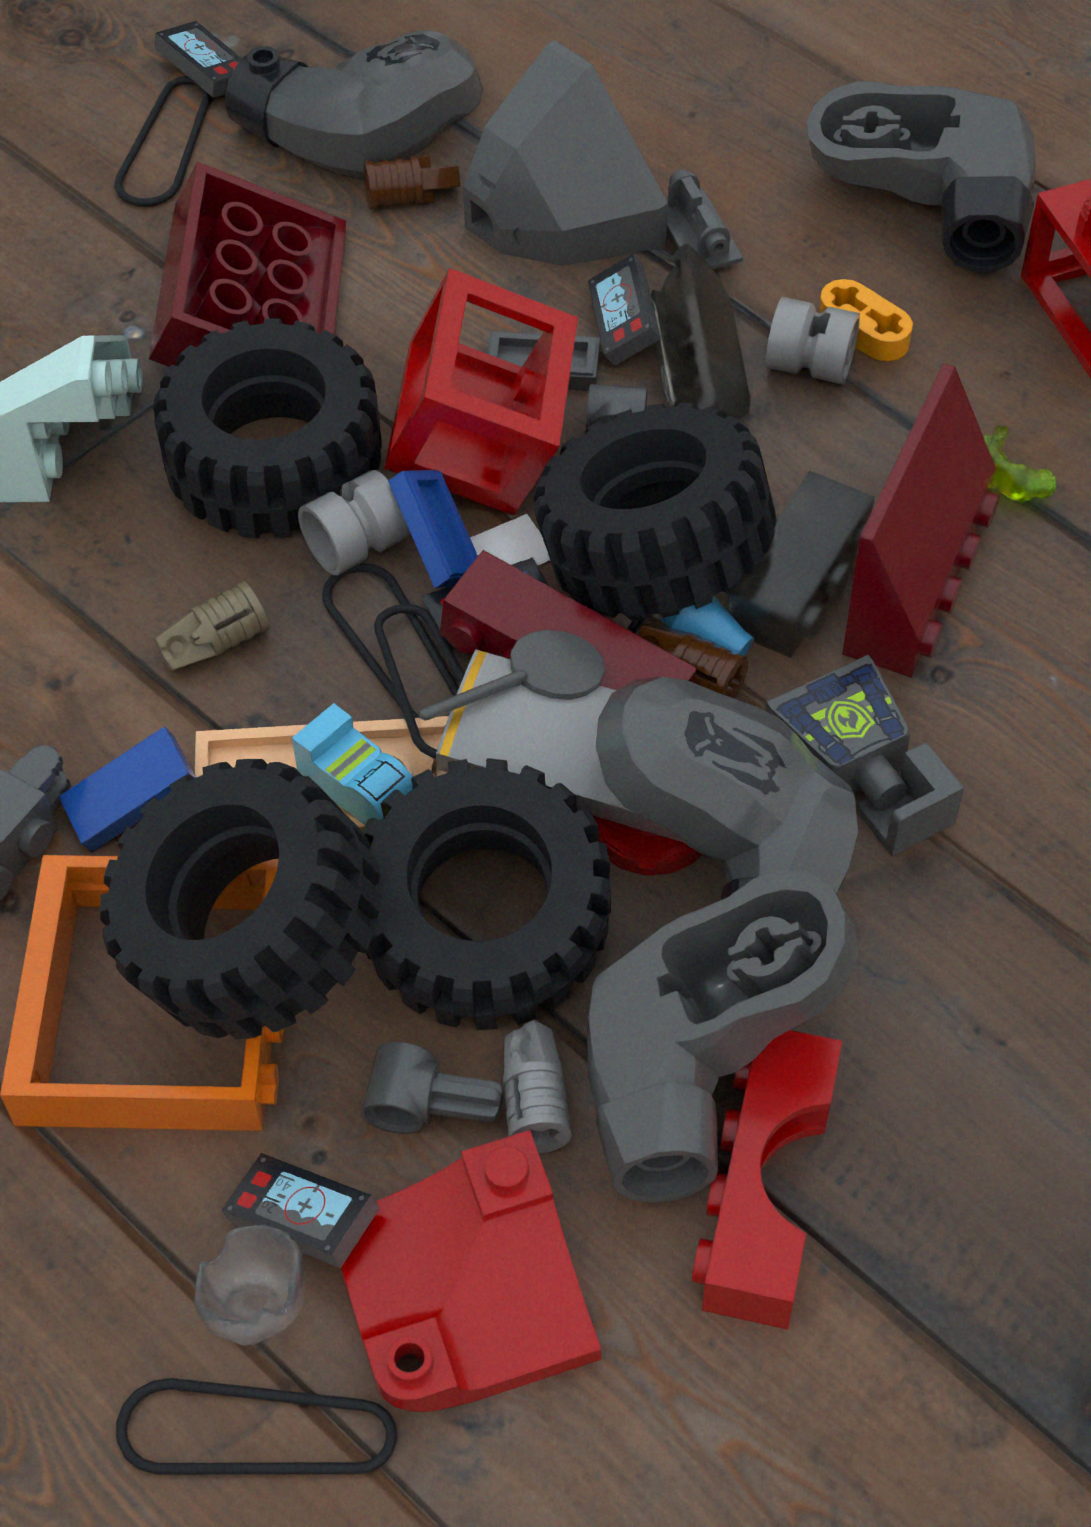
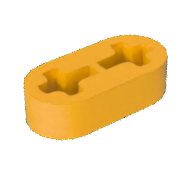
M834 280L825 285L821 291L819 313H822L828 306L860 313V325L855 348L879 361H894L905 356L910 346L913 322L904 310L854 280Z

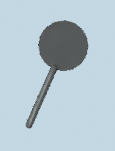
M542 630L532 632L519 639L511 651L510 663L513 673L424 707L420 710L419 716L424 721L430 720L520 683L531 691L549 698L574 699L587 696L599 687L604 677V659L598 650L582 637L565 631Z

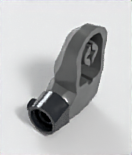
M855 81L832 89L813 105L806 121L812 157L825 174L849 184L889 191L913 202L929 206L941 205L942 242L945 253L954 264L967 270L981 274L992 273L1011 265L1020 256L1034 207L1032 198L1036 162L1034 135L1026 115L1012 100L954 87L895 86L876 81Z

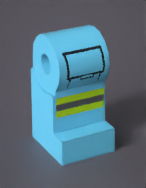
M335 703L292 737L297 770L303 776H309L337 805L364 825H366L370 818L375 817L380 821L384 819L380 803L394 790H399L404 796L413 790L411 782L413 776L407 768L390 754L382 753L377 745L353 727L352 717Z

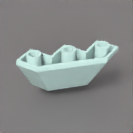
M127 335L81 336L0 382V502H50L53 478H61L63 470V457L59 438L60 435L68 434L69 422H99V419H115V416H130L133 393H141L143 374L140 359H132Z

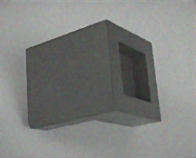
M927 742L905 752L900 777L906 783L908 789L900 801L884 810H877L868 798L859 803V815L891 856L956 824L964 787Z

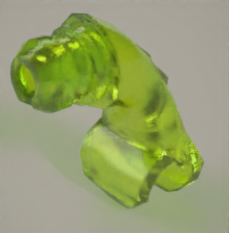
M1005 425L996 426L993 435L982 433L996 466L992 484L996 490L1006 497L1023 504L1026 500H1032L1033 498L1047 499L1055 493L1056 477L1050 470L1026 468L1024 464H1015L1004 455L1002 451L1008 434V429Z

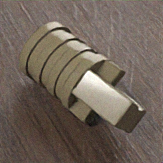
M245 581L236 584L234 588L221 592L219 596L206 600L202 605H196L189 609L188 613L155 636L153 641L168 669L176 670L213 656L218 657L224 651L237 647L239 643L248 641L255 637L256 634L270 629V625L257 596ZM243 610L245 611V613H243V614H241V615H239V616H237V617L231 619L230 621H228V622H226V623H224V624H222V625H220V626L214 628V626H215L216 624H218V623H220V622H222V621H224V620H226V619H228V618L234 616L235 614H238L239 612H241V611H243Z

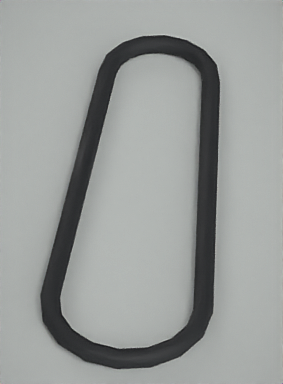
M188 76L175 78L163 88L116 175L115 190L118 196L127 203L137 206H153L164 203L176 194L182 184L211 95L205 90L177 174L170 189L156 197L137 198L130 196L122 187L126 173L171 90L182 84H196Z
M360 563L340 575L331 574L324 584L322 594L326 610L401 708L392 681L334 606L331 593L337 581L344 576L355 572H371L381 576L388 583L400 604H410L395 577L385 568L377 565ZM405 613L453 696L457 695L459 686L416 614ZM411 708L414 718H420V716Z
M412 604L394 605L386 608L377 616L374 622L375 635L412 741L420 752L436 759L437 749L427 745L421 738L383 630L384 622L389 617L399 613H411L420 616L425 621L460 685L465 673L445 638L440 635V630L434 619L426 609Z
M167 1378L153 1380L136 1389L124 1402L116 1421V1439L126 1460L139 1470L157 1475L361 1474L372 1472L386 1463L394 1452L397 1442L396 1423L388 1410L376 1402L364 1399ZM171 1389L373 1413L381 1419L386 1431V1440L384 1447L377 1456L363 1462L157 1463L142 1458L133 1450L128 1440L127 1423L132 1410L143 1398L156 1391Z

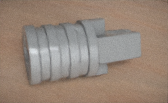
M533 1020L524 1024L520 1029L513 1030L504 1038V1075L502 1077V1084L505 1093V1109L507 1110L508 1137L530 1130L537 1151L540 1154L555 1151L565 1146L572 1138V1131L569 1122L570 1116L567 1105L565 1076L552 1030Z

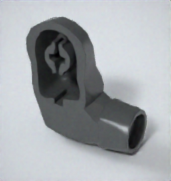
M778 868L752 879L732 893L730 897L683 915L661 927L600 973L593 982L587 1017L588 1079L598 1111L596 1117L598 1133L612 1184L619 1194L631 1200L642 1202L674 1201L694 1195L712 1183L718 1171L716 1103L712 1094L719 1077L735 1073L753 1061L774 1038L820 1014L846 988L858 957V930L834 888L811 871Z

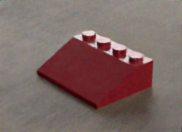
M197 161L174 206L149 360L168 367L171 364L177 366V357L190 345H193L195 348L201 345L203 336L215 330H218L220 334L232 330V324L248 321L249 325L264 324V319H281L282 324L294 325L296 320L311 324L315 327V332L321 333L325 329L334 334L346 220Z
M942 364L860 535L842 655L857 660L869 655L876 666L912 678L921 655L932 658L943 628V623L938 622L937 619L941 611L949 614L952 613L963 579L956 576L960 568L971 570L982 536L976 535V531L979 526L990 527L1000 499V494L991 492L996 466L955 366Z

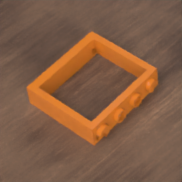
M43 855L0 1093L14 1126L263 1131L265 1105H276L279 1088L277 1063H270L272 1043L283 1042L285 1028L273 1033L264 1026L262 1027L261 1036L246 1039L241 1087L49 1083L78 907H100L101 894L109 892V887L104 884V875L109 859L117 860L118 856ZM279 859L259 863L241 873L223 890L212 909L256 910L272 886Z

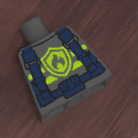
M869 655L766 702V712L780 718L793 730L810 752L851 787L853 793L862 790L877 810H884L893 806L906 794L908 786L897 772L902 769L904 755L908 751L910 741L909 727Z

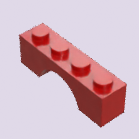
M789 1030L774 1038L753 1061L735 1072L733 1088L745 1090L741 1111L728 1109L724 1122L720 1151L732 1153L728 1175L717 1173L715 1180L711 1183L706 1215L718 1217L714 1241L700 1238L692 1274V1282L704 1284L702 1311L788 1330L806 1233L787 1221L772 1205L764 1190L761 1172L768 1160L785 1145L804 1137L825 1134L842 1040Z

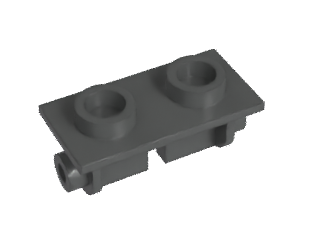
M686 170L674 172L669 180L668 197L666 198L668 202L667 229L691 273L697 274L742 262L743 256L730 236L728 229L723 224L704 189H700L698 177Z

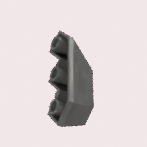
M554 39L546 44L484 126L463 184L465 227L502 254L562 266L660 249L667 244L668 202L594 66L581 55L574 53Z

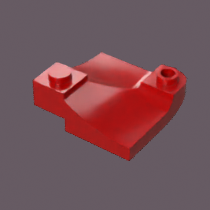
M530 1130L461 1151L462 1158L444 1169L399 1192L375 1201L380 1209L340 1268L376 1388L382 1398L394 1407L413 1412H431L452 1408L601 1360V1347L566 1245L553 1200V1192ZM407 1354H414L423 1364L414 1372H404L397 1367V1363L401 1357Z

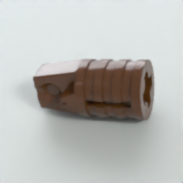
M430 155L409 156L405 160L402 158L394 159L393 161L380 160L375 163L372 160H368L363 163L365 192L369 209H377L378 206L382 205L384 207L392 206L393 204L406 205L411 202L414 205L434 203L433 189L461 186L459 166L431 168Z
M656 623L642 625L638 636L697 668L693 683L735 699L747 674V657L738 653L734 654L731 650L723 646L719 647L716 643L707 639L703 640L694 633H688Z

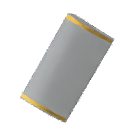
M475 649L457 694L513 673L510 659ZM520 683L450 711L436 752L438 770L449 773L448 762L467 759L469 769L486 768L487 758L507 760L508 771L520 774L522 768L528 765L545 773V786L551 790L555 784L562 783L576 795L577 811L581 809L589 810L593 816L684 842L671 830L625 808L605 783L596 750L598 718L611 693L616 690L599 685L596 690L587 696L574 699H557L535 693Z

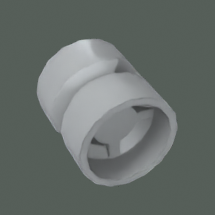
M781 297L769 333L765 358L766 368L792 374H798L803 368H809L812 378L844 384L857 342L860 313L829 306L822 313H817L814 303Z
M376 470L368 471L343 484L340 496L334 492H328L299 508V524L305 541L316 560L332 575H340L366 561L370 547L381 553L407 539L410 534L388 483L389 480Z

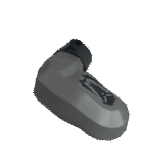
M419 30L405 34L390 42L371 46L339 63L335 69L308 67L303 62L279 56L277 50L272 47H256L236 65L228 81L225 94V108L232 121L273 147L278 148L281 146L301 160L334 174L364 180V161L372 160L375 163L380 160L393 161L400 158L405 160L409 156L418 154L429 146L450 124L469 115L480 104L483 86L476 65L467 48L442 33L432 30Z
M663 676L635 679L611 693L598 718L596 750L606 785L625 808L671 830L689 847L704 856L720 861L727 881L722 890L721 900L730 897L732 893L752 879L778 868L809 870L831 885L837 895H839L849 869L858 835L855 795L851 787L815 757L797 734L780 718L756 706L722 695L693 682Z

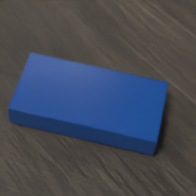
M439 470L401 471L391 478L388 483L434 588L452 586L460 580L478 555L443 475Z
M164 726L58 797L81 844L93 852L124 832L127 826L131 827L139 822L144 816L140 810L153 797L160 801L172 791L169 786L171 783L185 775H191L193 778H196L175 736Z

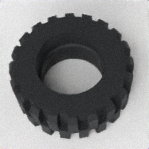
M264 319V324L249 325L248 321L232 324V330L221 334L218 330H215L203 336L201 345L195 348L193 345L187 347L177 357V366L171 364L160 381L161 388L156 393L154 399V423L169 486L175 497L183 501L184 508L201 520L207 516L208 525L228 533L231 528L238 529L239 535L242 537L259 539L260 533H273L275 539L291 537V531L301 529L298 518V511L301 506L328 492H334L340 496L343 484L368 471L379 470L382 439L375 381L371 370L364 366L363 358L355 349L348 344L343 346L342 339L325 329L321 333L315 332V327L311 324L296 320L294 325L282 324L281 319ZM290 417L308 422L295 432L272 439L256 440L231 435L241 426L263 418Z
M664 403L647 405V410L635 413L630 409L615 414L616 419L603 424L599 421L587 427L583 436L578 439L572 437L562 445L559 457H551L543 470L542 477L539 478L534 494L536 520L556 579L561 588L569 593L570 598L589 609L593 607L601 615L616 618L619 613H622L630 620H646L650 614L660 613L665 618L679 615V609L695 605L696 609L712 603L714 595L722 591L728 594L738 587L743 579L742 575L745 573L751 575L757 569L764 557V553L768 552L772 544L777 518L760 447L756 438L750 434L746 426L734 417H728L727 414L719 409L707 406L704 410H701L694 403H679L677 407H666Z
M487 758L486 768L475 769L468 768L467 759L448 762L449 773L434 778L431 770L428 769L412 777L413 790L405 796L399 790H394L380 803L384 819L380 821L375 817L370 818L362 830L370 842L369 851L377 858L380 879L379 884L374 886L381 892L378 918L369 919L368 923L374 934L366 955L368 959H372L377 976L389 991L400 990L403 1004L418 1014L425 1012L427 1007L435 1010L438 1023L453 1027L459 1026L461 1016L475 1017L477 1030L497 1029L496 1017L514 1014L517 1025L536 1019L535 1006L545 1000L553 1009L558 1007L570 997L569 984L573 980L584 983L595 968V952L604 949L609 932V914L611 913L610 861L606 844L599 842V826L590 811L581 809L577 812L576 795L562 783L555 784L551 790L545 786L544 772L526 765L522 768L520 774L508 771L507 760ZM476 849H498L523 858L540 872L546 885L545 902L538 913L526 925L505 937L488 941H467L440 932L424 919L419 906V894L432 872L453 856Z
M238 759L234 768L228 762H219L202 767L203 775L193 778L191 775L181 777L169 785L172 790L160 801L153 797L140 810L144 814L143 818L134 829L127 826L118 841V847L121 848V852L117 860L109 859L104 875V884L109 887V892L101 894L100 921L106 925L103 928L102 938L108 955L115 959L116 969L126 981L185 1027L191 1026L200 1034L214 1038H222L230 1034L236 1040L261 1036L262 1027L264 1026L273 1033L296 1024L295 1015L306 1010L312 1014L329 1001L325 995L337 982L344 986L355 972L356 968L351 963L357 953H366L374 931L368 926L369 919L378 918L381 892L374 886L379 884L380 871L377 858L369 851L370 842L361 829L309 776H303L295 767L281 762H270L267 764L263 759ZM279 859L272 886L257 909L233 929L221 935L204 939L209 914L223 890L247 869L268 860Z

